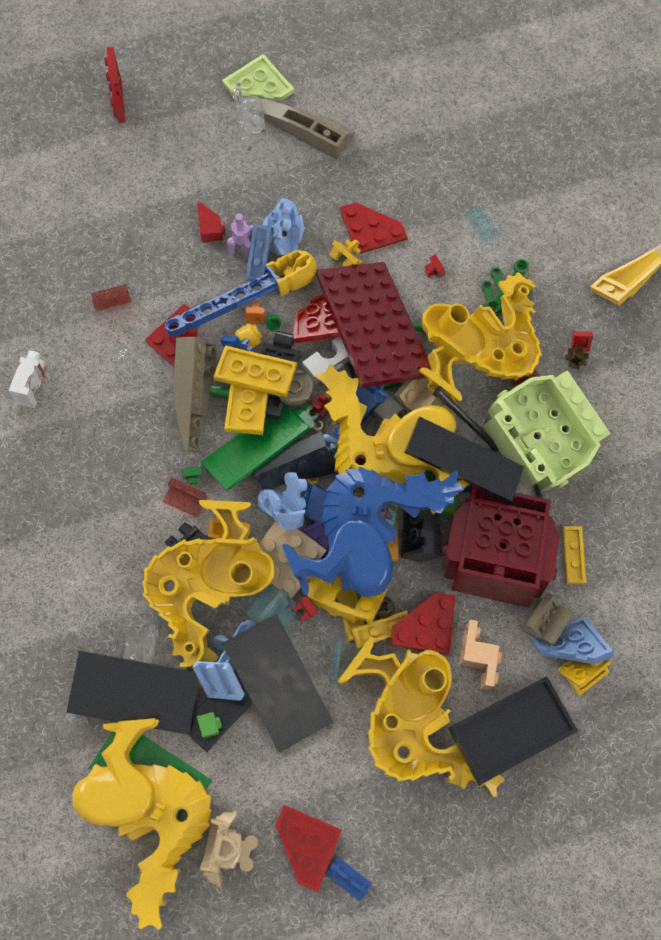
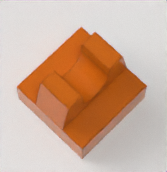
M253 301L252 307H246V323L264 324L265 308H260V301Z

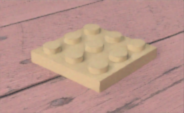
M275 521L259 545L262 551L268 554L274 561L275 575L271 583L290 598H294L301 586L292 572L282 544H288L295 549L298 555L313 560H321L328 550L300 529L285 530Z

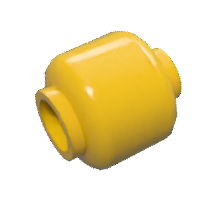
M247 323L235 332L240 341L249 339L250 342L247 346L253 348L261 343L260 338L263 337L258 327Z

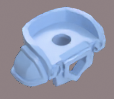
M282 198L262 224L273 227L269 250L280 257L298 250V244L302 241V235L305 230L303 217L298 215L296 204ZM283 231H286V237L282 236Z
M289 472L284 477L287 491L282 493L279 489H265L260 491L258 496V506L261 512L273 517L278 525L285 530H293L303 526L305 514L303 509L306 507L305 499L303 497L300 498V492L306 491L307 482L305 479H298L295 472Z

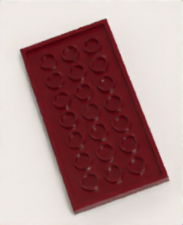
M385 262L316 270L317 280L361 388L427 378L419 370L421 368L431 370L428 357Z

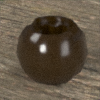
M387 596L383 598L381 606L384 604L387 606L386 611L380 612L378 609L375 616L378 620L391 617L395 613L394 602Z

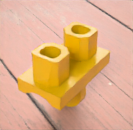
M347 239L345 241V244L348 246L347 248L341 242L333 241L332 245L334 247L329 255L336 261H339L345 255L347 259L343 262L342 267L363 264L353 254L355 252L358 255L361 252L358 248L359 241L354 240L351 242Z

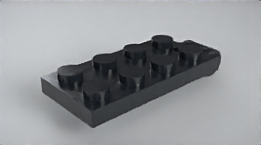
M281 331L275 332L273 345L264 343L261 351L263 355L298 363L300 351L292 349L294 334ZM268 394L265 416L280 420L285 403L278 396Z

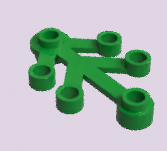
M524 259L517 260L511 276H515L517 272L521 275L526 274L529 263ZM521 266L524 270H519L517 267ZM499 267L492 268L490 272L491 277L494 278L498 293L495 299L491 291L492 283L485 280L481 284V289L485 292L487 300L484 307H495L494 313L496 316H499L502 311L500 297L504 295L498 286V282L502 281V270ZM493 271H498L499 274L495 275ZM488 284L490 288H485L483 285Z

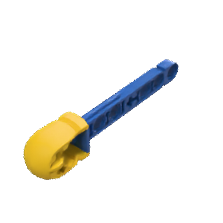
M296 250L278 258L276 262L271 261L265 265L267 274L185 311L181 316L177 315L167 320L165 323L167 334L172 337L179 336L187 332V329H194L276 290L282 297L287 295L289 291H295L308 285L316 277L317 264L314 257L306 251ZM256 286L261 287L258 291L252 290ZM238 294L245 295L243 298H236ZM207 309L212 310L209 314H203ZM189 317H195V320L192 322L186 321ZM172 325H178V328L175 330L169 329Z

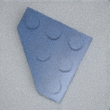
M585 616L568 622L554 645L536 637H530L534 648L540 655L590 664H597L614 657L613 650Z

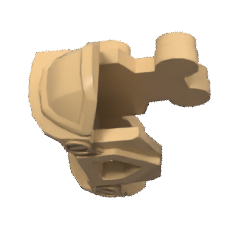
M235 810L233 812H223L220 816H216L215 819L211 818L207 846L200 867V871H203V875L206 876L208 882L219 889L222 885L220 868L234 869L236 863H240L241 870L249 872L253 868V861L249 858L250 851L258 845V840L255 836L250 835L246 837L245 841H241V835L237 834V830L229 829L237 818V811Z

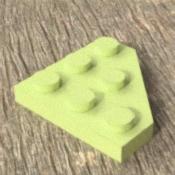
M264 54L222 80L223 85L232 96L255 99L260 97L281 102L294 93V88Z

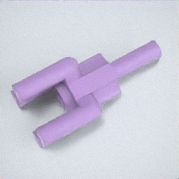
M237 214L235 216L236 223L233 222L231 224L232 237L227 240L228 253L231 255L235 254V245H243L246 257L249 258L253 226H248L246 221H243V215Z

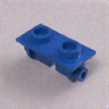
M339 857L336 858L325 874L358 901L365 896L372 884Z

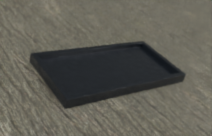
M277 614L221 643L279 753L333 723Z
M80 650L66 713L115 722L156 719L159 720V723L153 729L189 735L199 679L195 671Z
M547 676L448 727L478 786L578 731Z

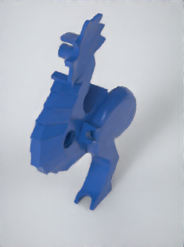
M360 466L359 469L346 470L347 473L336 475L334 482L326 489L328 493L323 503L324 512L321 521L325 525V537L328 538L330 548L328 555L322 560H313L298 555L295 549L288 544H282L295 578L298 579L304 595L306 596L309 593V578H319L331 585L339 576L342 580V589L354 590L367 598L382 594L388 588L393 575V563L387 543H396L394 538L398 531L380 515V511L385 506L392 504L400 506L415 519L423 510L431 509L441 514L445 506L454 503V496L463 491V486L457 482L458 471H454L442 482L439 479L428 482L424 472L419 475H407L404 478L406 485L397 481L394 483L385 476L381 477L373 469L369 471ZM364 489L362 497H355L356 490Z

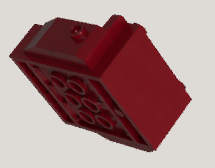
M473 486L469 498H466L453 515L447 544L442 546L443 566L445 569L444 577L453 580L451 590L524 607H529L534 598H541L543 592L549 587L551 581L555 580L557 574L556 560L559 535L552 516H549L551 500L515 493L512 502L509 503ZM500 545L505 546L506 549L500 548Z

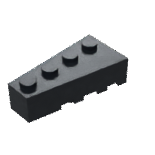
M321 431L284 448L255 470L254 476L260 487L266 489L286 484L284 477L289 472H295L298 479L305 480L338 472H335L336 460Z
M431 509L423 510L415 519L404 510L400 558L423 562L443 557L439 514L435 513L433 515Z

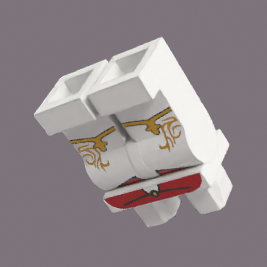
M29 350L26 358L20 357V365L9 388V392L16 404L34 409L37 403L34 397L35 391L40 387L41 379L44 380L46 375L43 370L45 363L40 359L41 355L38 352Z

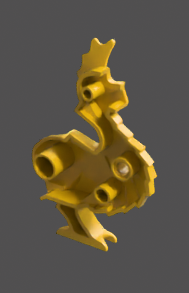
M517 272L515 276L508 275L506 280L498 282V286L504 293L500 297L504 326L490 306L483 307L480 305L471 316L468 309L461 304H433L425 310L421 319L422 328L428 336L429 342L435 343L438 348L428 355L431 370L421 368L419 372L427 377L429 382L427 388L431 392H434L441 386L454 402L455 399L461 402L462 395L455 388L451 365L471 364L475 366V369L485 372L486 376L501 377V379L514 378L515 381L525 375L529 377L533 373L542 353L539 347L540 342L534 334L536 331L530 322L532 320L531 315L536 312L532 308L535 303L527 297L529 292L536 287L532 280L524 278Z
M332 364L328 365L325 373H316L315 377L329 389L325 393V397H331L332 399L324 408L330 414L332 425L340 424L338 432L340 437L337 442L338 449L334 456L336 460L335 472H338V475L347 473L346 470L359 469L360 466L369 471L373 469L381 477L385 476L395 483L397 481L403 485H406L404 478L407 475H419L426 470L433 472L436 480L439 479L440 482L450 476V474L404 453L419 416L451 432L455 431L456 421L446 408L435 405L422 406L414 409L401 419L395 413L391 419L384 418L375 436H368L362 431L360 425L367 406L359 403L356 395L358 378H350L345 370L341 372L336 371ZM357 458H363L365 459L366 463L364 465H358L356 464L355 460ZM463 480L457 481L459 485L463 486V489L469 485V483ZM364 489L356 490V492L364 495Z
M199 500V504L203 508L214 512L224 527L223 537L212 540L195 539L188 542L184 539L172 547L168 546L158 556L154 555L148 567L144 568V580L142 581L144 593L142 595L150 603L149 606L160 612L159 616L168 621V626L175 631L173 635L169 634L168 637L173 641L174 650L172 655L183 656L184 663H180L179 667L194 671L193 665L196 661L215 662L219 659L218 655L207 646L206 635L209 629L196 622L191 613L192 605L197 599L216 609L221 604L229 606L230 597L255 595L268 587L274 579V561L268 554L262 551L254 537L246 541L250 531L242 525L238 516L240 512L250 508L251 502ZM174 582V589L168 592V584Z
M370 636L337 682L343 684L354 676L377 675L385 684V689L381 698L377 700L374 712H370V730L367 731L370 745L367 749L374 760L373 766L383 771L385 776L395 778L396 782L404 780L412 782L421 776L425 778L436 772L438 775L448 772L447 777L444 778L446 782L458 785L462 790L466 788L469 781H474L477 784L457 745L446 750L434 748L428 740L429 735L450 723L448 716L450 710L444 711L440 708L447 697L452 682L451 668L447 659L433 650H426L419 654L410 653V650H407L405 652V660L400 664L394 653L384 656L372 655L370 651L373 647L374 639ZM400 747L407 751L405 759L400 758L398 755ZM498 775L479 787L484 785L491 796L496 797L497 787L504 782V778Z
M143 719L103 724L104 730L116 732L113 743L102 752L107 767L95 764L88 776L76 784L72 794V806L84 821L92 825L119 827V836L127 835L131 841L153 830L159 833L160 844L154 854L137 864L142 872L139 883L126 894L132 901L131 913L139 917V929L153 925L159 930L162 928L159 906L167 904L166 900H163V896L166 892H177L175 884L178 873L181 870L180 868L175 869L174 865L182 859V854L192 848L191 844L204 838V832L211 826L210 819L213 811L211 809L212 795L207 794L201 781L197 782L187 772L182 773L171 765L166 768L154 764L153 766L134 765L131 762L129 755L133 745L146 730L155 728L159 720ZM181 809L186 810L188 813V818L184 822L178 818V813Z

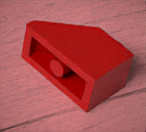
M197 203L201 241L223 240V234H226L225 223H221V218L218 214L202 203Z

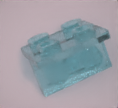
M271 583L249 607L246 614L257 624L277 614L285 628L299 610L296 612L292 610L296 603L289 598V593L283 588L279 590Z

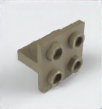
M546 593L544 598H540L521 627V630L554 645L574 612L561 606L554 595Z

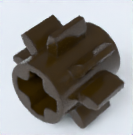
M576 344L573 349L568 348L565 360H570L569 367L574 366L579 369L581 365L586 366L587 361L585 359H589V354L585 353L586 347L581 348Z

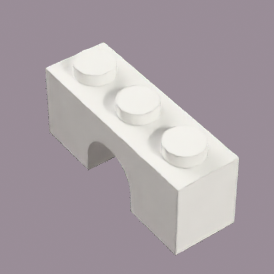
M341 337L335 338L332 341V349L336 352L335 357L326 359L316 352L303 361L304 371L312 378L316 385L321 382L315 377L316 373H325L329 364H332L335 370L340 372L345 367L344 364L350 361Z

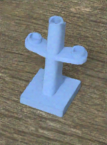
M249 619L241 622L233 637L254 626L255 623ZM220 634L215 636L212 641L213 646L217 650L224 651L218 662L196 661L193 669L208 698L241 700L245 694L235 676V668L221 644L229 639Z

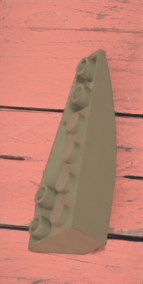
M260 97L256 99L249 109V112L335 159L340 156L355 134L353 130L327 116Z
M197 337L176 338L174 365V398L179 432L184 450L196 453L199 451L211 394L210 390L214 380L216 344Z

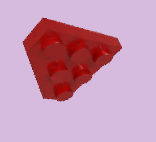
M357 202L340 207V213L351 241H359L358 248L361 250L359 254L399 243L408 238L400 221Z
M184 303L167 320L177 315L181 316L190 308ZM189 317L186 321L192 322L195 320V317ZM165 321L145 339V342L174 367L176 338H198V327L187 329V332L172 337L167 334ZM172 325L169 329L175 330L178 328V325Z
M436 592L392 626L390 646L419 651L433 650L440 654L449 655L456 595Z
M283 805L276 828L297 882L318 892L342 829Z

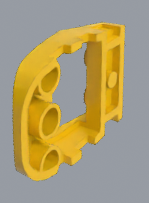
M340 576L331 585L319 578H309V593L306 596L314 606L328 611L332 616L345 617L351 621L361 619L367 621V625H371L388 588L382 594L375 597L367 598L361 596L355 610L335 602V598L342 586Z

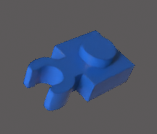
M223 336L220 340L223 347L230 346L250 352L254 349L247 346L250 342L249 339L240 341L238 336Z

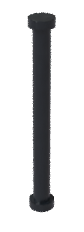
M441 386L433 392L436 398H440L491 447V451L497 452L499 450L493 439L444 392Z

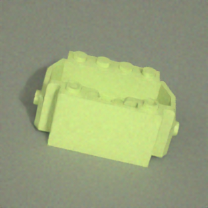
M568 370L556 378L554 375L532 377L509 392L507 390L502 391L497 395L498 399L491 404L488 410L492 418L483 426L504 457L524 466L519 481L525 489L536 483L541 491L550 490L556 486L561 488L569 483L567 480L569 477L590 464L600 447L599 441L611 434ZM552 411L556 412V417L552 416ZM562 427H566L567 432H563ZM535 433L539 435V439L534 438Z

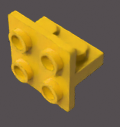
M608 659L597 664L568 660L557 671L568 680L573 691L580 697L610 672L607 667L611 662Z

